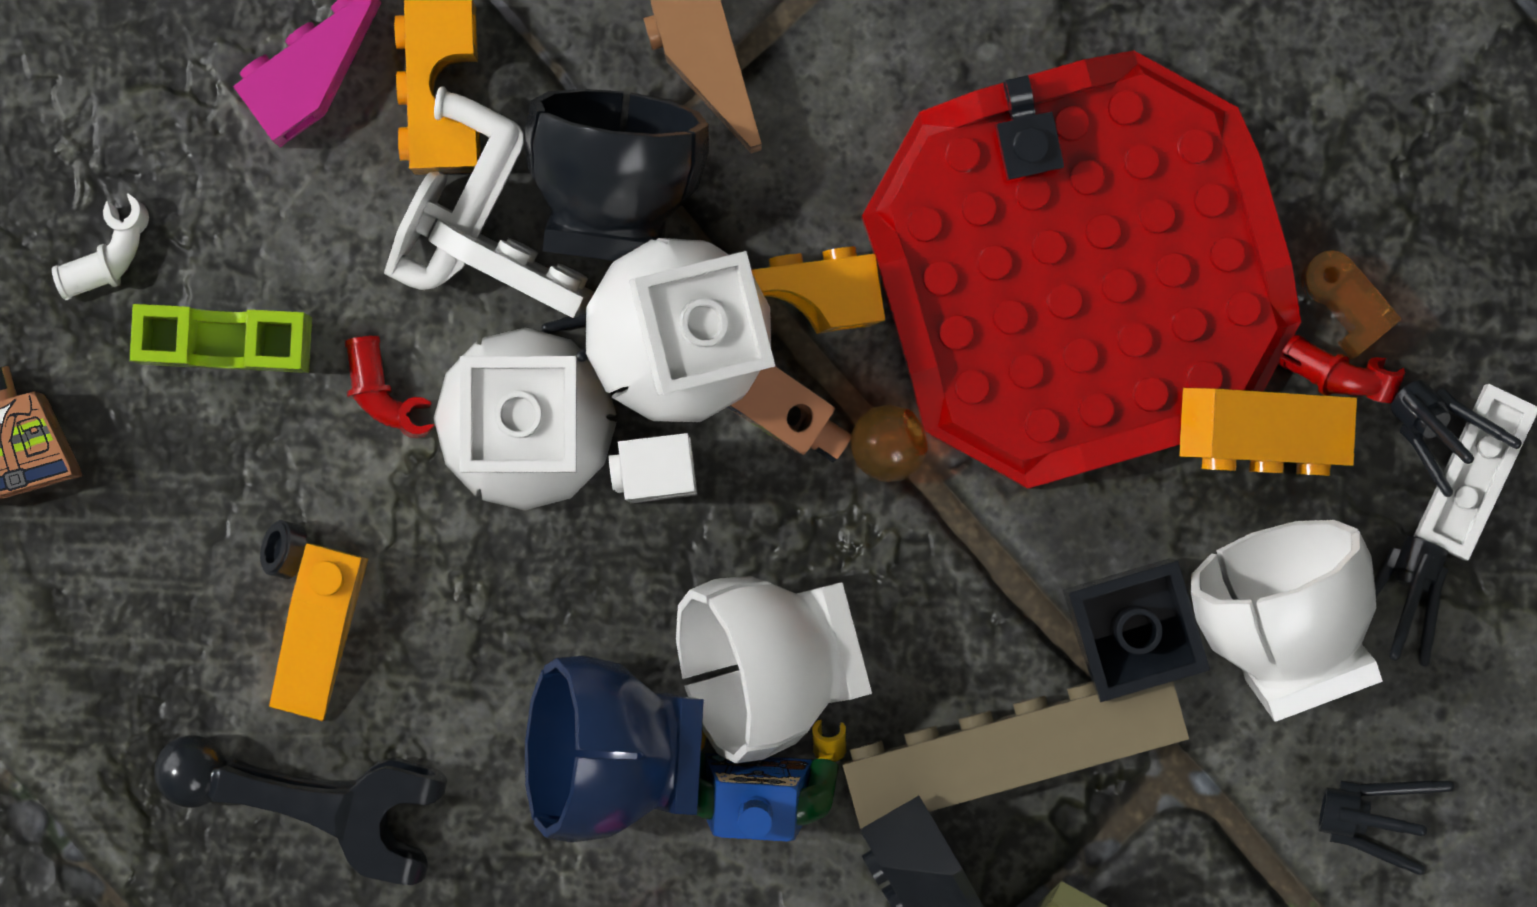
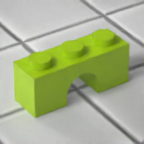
M133 304L130 361L140 365L309 373L312 317L304 312L267 310L225 312L200 310L186 306Z

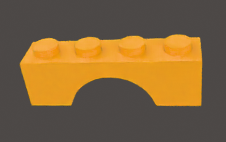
M855 246L823 251V260L803 263L801 253L776 256L768 259V268L751 270L764 296L778 298L795 306L805 315L816 334L870 327L885 321L875 254L857 256Z

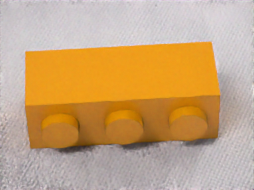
M1183 388L1179 456L1202 458L1201 469L1236 471V460H1250L1249 472L1283 473L1284 462L1296 463V474L1330 476L1331 465H1354L1357 398L1228 389Z

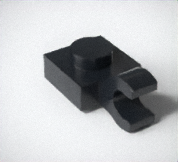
M1029 76L1005 80L1003 88L1011 121L995 124L1006 179L1011 180L1064 168L1053 112L1035 115Z

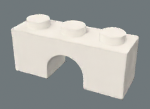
M688 433L619 441V454L609 456L612 489L617 493L624 492L625 500L630 503L698 495L692 445Z

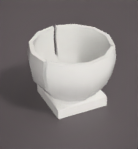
M658 238L657 240L646 242L611 264L586 307V355L606 392L611 393L622 387H628V389L622 392L617 391L612 396L613 399L652 421L702 422L742 399L761 370L775 367L771 351L770 306L752 274L747 251L729 255L715 245L703 240Z
M521 328L482 338L481 345L475 342L446 372L434 415V423L445 465L475 496L482 493V500L521 510H529L572 498L604 466L617 423L608 420L606 417L616 416V411L611 394L605 391L589 359L584 362L577 360L576 354L581 349L571 339L529 328Z
M1336 520L1294 521L1252 532L1216 550L1217 554L1211 553L1191 574V596L1195 619L1211 649L1242 669L1246 682L1274 722L1383 682L1377 662L1362 645L1376 610V590L1372 557L1357 528Z
M753 576L719 578L690 589L678 604L676 644L682 679L737 664L740 670L684 686L688 697L704 699L702 730L717 754L734 763L764 760L796 744L810 730L828 703L851 700L872 694L842 582L795 594Z

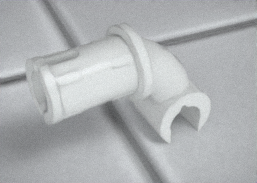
M127 194L132 210L130 215L122 222L120 221L117 207L106 201L103 209L104 220L107 225L114 229L109 245H98L97 252L52 267L56 288L63 299H72L73 296L106 284H110L112 287L120 286L121 276L126 272L135 257L139 246L140 233L144 231L149 221V213L145 205L130 194Z

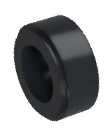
M279 520L267 530L260 550L261 566L267 575L291 579L297 574L307 543V534L302 525Z

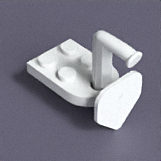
M441 86L437 91L435 99V119L441 120L443 117L453 119L488 136L489 139L453 211L437 203L445 187L447 175L440 171L427 174L398 228L384 274L409 287L426 290L434 289L445 283L459 272L465 264H468L572 318L584 314L588 303L595 293L584 287L588 280L586 276L559 263L557 267L551 266L549 269L535 262L538 252L516 240L508 238L507 241L500 240L498 243L481 234L523 149L525 139L521 127L513 120L467 97L447 92V89ZM421 234L437 246L427 267L407 257Z

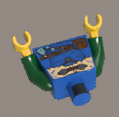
M822 720L814 723L812 727L813 753L817 759L813 761L809 759L768 757L764 760L734 763L719 754H704L701 752L697 816L707 820L712 834L717 837L787 842L795 840L803 825H808L825 817L832 807L839 766L835 762L842 759L846 754V726L844 723H840V732L834 737L822 736ZM703 730L701 738V750L704 748L706 741V735L704 734Z

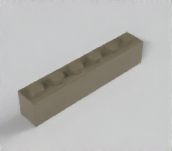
M1091 681L1067 688L1069 699L1048 704L1045 695L1016 702L1013 704L1015 714L993 719L991 710L958 719L961 729L939 735L937 725L904 734L907 744L890 749H884L882 740L850 749L852 759L841 763L859 828L865 827L918 795L927 810L931 812L1189 740L1174 683L1172 681L1100 702Z

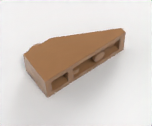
M650 0L653 15L644 17L643 20L652 50L663 48L667 63L750 153L761 151L762 143L721 0Z

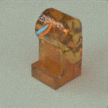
M1334 250L1324 251L1316 255L1304 267L1301 276L1303 290L1313 301L1325 304L1349 332L1337 343L1351 360L1359 356L1402 320L1362 271L1344 253Z

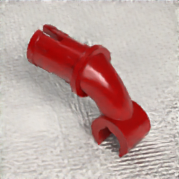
M1301 335L1293 336L1283 348L1282 352L1291 356V358L1281 356L1279 360L1281 367L1289 369L1316 384L1318 391L1324 396H1330L1332 393L1355 396L1365 395L1367 398L1381 403L1393 402L1405 375L1404 368L1397 372L1383 369L1386 358H1371L1366 368L1352 365L1349 363L1347 356L1343 354L1334 356L1307 341Z
M362 336L345 340L352 389L347 391V397L354 399L373 419L386 426L400 429L404 435L410 438L419 439L428 435L433 430L434 424L416 426L410 421L409 414L415 409L430 408L431 402L423 397H412L403 403L389 395L392 392V387L385 385L380 351V336Z

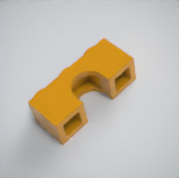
M404 0V15H395L394 21L396 49H405L406 71H397L396 74L398 105H407L408 127L398 128L400 161H409V169L414 175H423L436 171L444 174L472 173L481 156L480 132L450 118L443 117L441 120H436L434 117L436 99L434 86L438 75L447 66L458 62H478L476 5L473 0Z

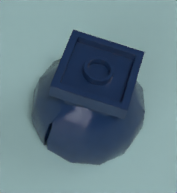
M589 656L556 658L546 664L544 670L540 672L531 697L525 737V787L532 820H535L534 825L545 838L574 843L609 838L626 829L653 809L673 814L697 815L704 699L667 693H654L620 663Z

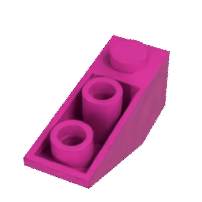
M337 0L331 6L333 15L317 26L313 22L304 24L286 38L285 42L288 47L271 59L267 55H262L241 70L239 74L242 80L233 87L277 146L282 147L326 115L381 5L380 0Z

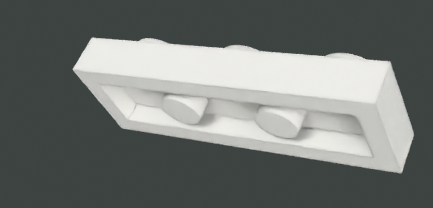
M1486 384L1477 399L1473 411L1519 438L1523 445L1537 415V406L1491 384ZM1469 422L1466 423L1459 440L1472 453L1474 460L1472 463L1466 464L1456 454L1452 453L1443 473L1453 489V495L1445 497L1438 486L1436 487L1413 536L1434 543L1446 549L1449 554L1464 561L1469 560L1521 447L1514 449Z

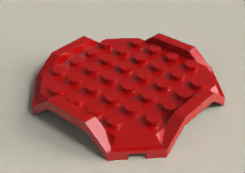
M1134 50L1083 59L1028 75L1033 94L1035 115L1053 112L1064 168L1011 180L1006 179L995 124L1011 121L1003 83L975 90L920 111L861 217L873 254L876 256V263L910 375L923 432L972 457L1026 489L1180 445L1183 388L1263 392L1280 362V357L1284 355L1282 352L1283 348L1295 335L1301 324L1293 266L1260 154L1239 108Z

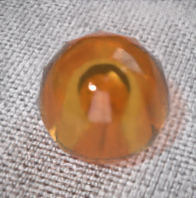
M895 405L874 407L859 417L851 433L850 448L856 466L867 476L881 482L902 481L920 469L928 453V441L921 422L911 410Z

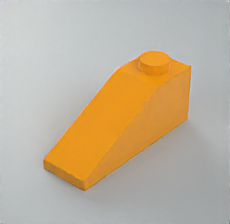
M306 543L291 597L269 707L320 721L325 720L368 558L317 544Z

